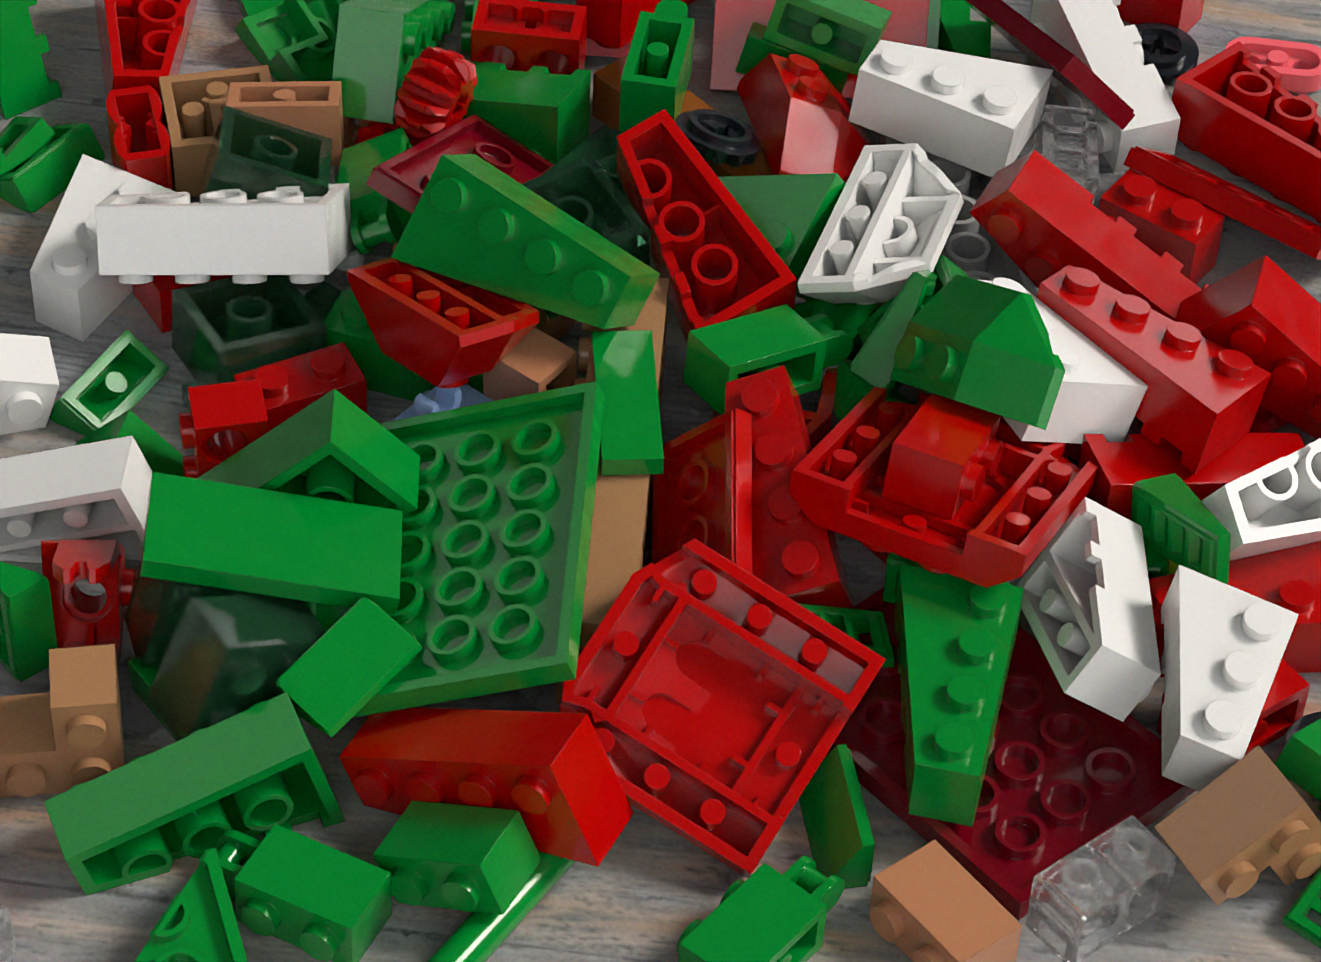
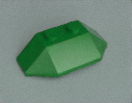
M956 274L908 322L904 337L899 341L895 350V364L890 379L1046 430L1065 369L1059 356L1052 352L1049 333L1032 295Z

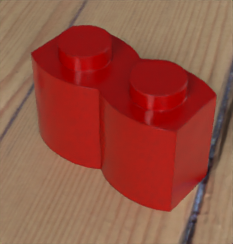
M150 85L110 90L106 99L111 159L114 167L174 191L170 136L163 125L160 96Z

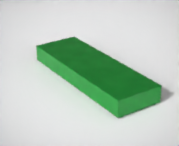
M652 330L592 331L591 350L594 381L598 382L605 396L600 442L601 476L663 474L664 453Z

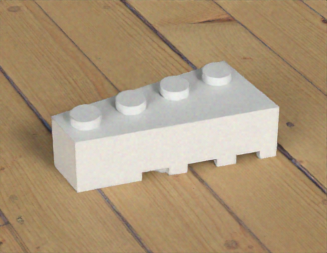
M1033 0L1030 22L1074 54L1134 110V118L1122 130L1052 76L1050 83L1052 86L1059 88L1068 102L1072 116L1076 120L1081 121L1091 137L1096 152L1103 154L1113 171L1116 173L1131 169L1123 165L1131 147L1140 146L1174 155L1181 118L1154 63L1144 65L1142 38L1135 24L1124 26L1117 8L1121 0Z
M349 183L328 184L329 192L327 194L304 197V193L300 191V186L276 187L274 191L257 194V199L247 200V193L240 189H224L203 193L200 195V202L190 203V193L186 191L110 195L95 206L99 275H118V281L122 284L149 283L154 280L153 275H175V282L179 284L205 283L210 281V275H232V282L237 284L267 281V275H289V281L296 284L322 282L325 280L324 275H329L353 251L350 233Z
M1321 438L1288 456H1283L1224 485L1202 500V503L1231 534L1230 561L1321 541Z

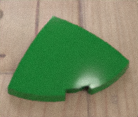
M285 0L283 4L242 18L235 31L261 65H268L270 74L278 82L329 81L333 73L339 5L344 2L343 0Z

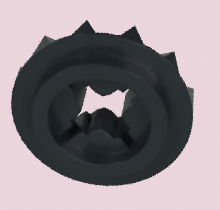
M1141 23L1135 25L1142 38L1144 65L1154 63L1162 81L1166 85H1170L1174 78L1197 66L1199 57L1198 46L1194 39L1183 30L1163 23ZM1156 49H1161L1160 58L1151 57L1152 53L1155 54Z
M697 109L683 112L676 119V124L700 155L711 160L715 165L725 163L731 167H739L741 164H753L761 149V141L751 128L740 119L727 113L711 109Z

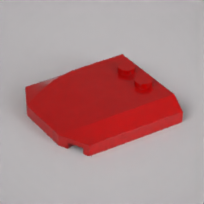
M873 387L792 470L788 492L813 524L861 541L870 550L891 552L918 562L927 571L937 574L948 573L987 588L1022 577L1081 501L1092 490L1098 466L1088 461L1080 469L1063 457L1066 445L1064 443L1021 441L1006 420L1001 417L996 439L1004 441V448L999 465L993 476L985 474L976 500L974 502L966 500L952 520L890 500L881 495L892 444L931 394L920 393L918 403L910 404L886 401L887 389Z
M694 538L682 545V548L655 564L650 563L632 574L579 655L576 679L563 681L559 712L588 714L631 805L748 879L886 659Z

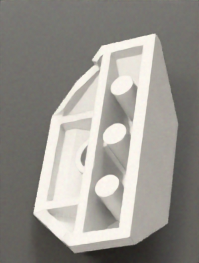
M918 143L865 145L797 283L801 294L832 304L857 303L860 305H870L876 302H887L897 296L912 272L927 269L933 272L964 202L960 191L940 168L927 158L926 152Z

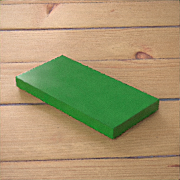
M152 472L140 576L351 608L361 598L366 597L376 603L386 613L396 615L400 600L403 511Z

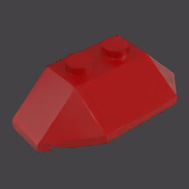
M770 53L744 75L738 83L736 89L755 133L761 141L762 149L774 175L837 173L846 182L865 145H872L864 127L848 121L851 105L822 72L819 65L807 57L790 54L788 58Z
M391 257L347 270L350 287L381 352L439 388L460 387L469 382V377L491 371L540 322L539 310L524 302Z

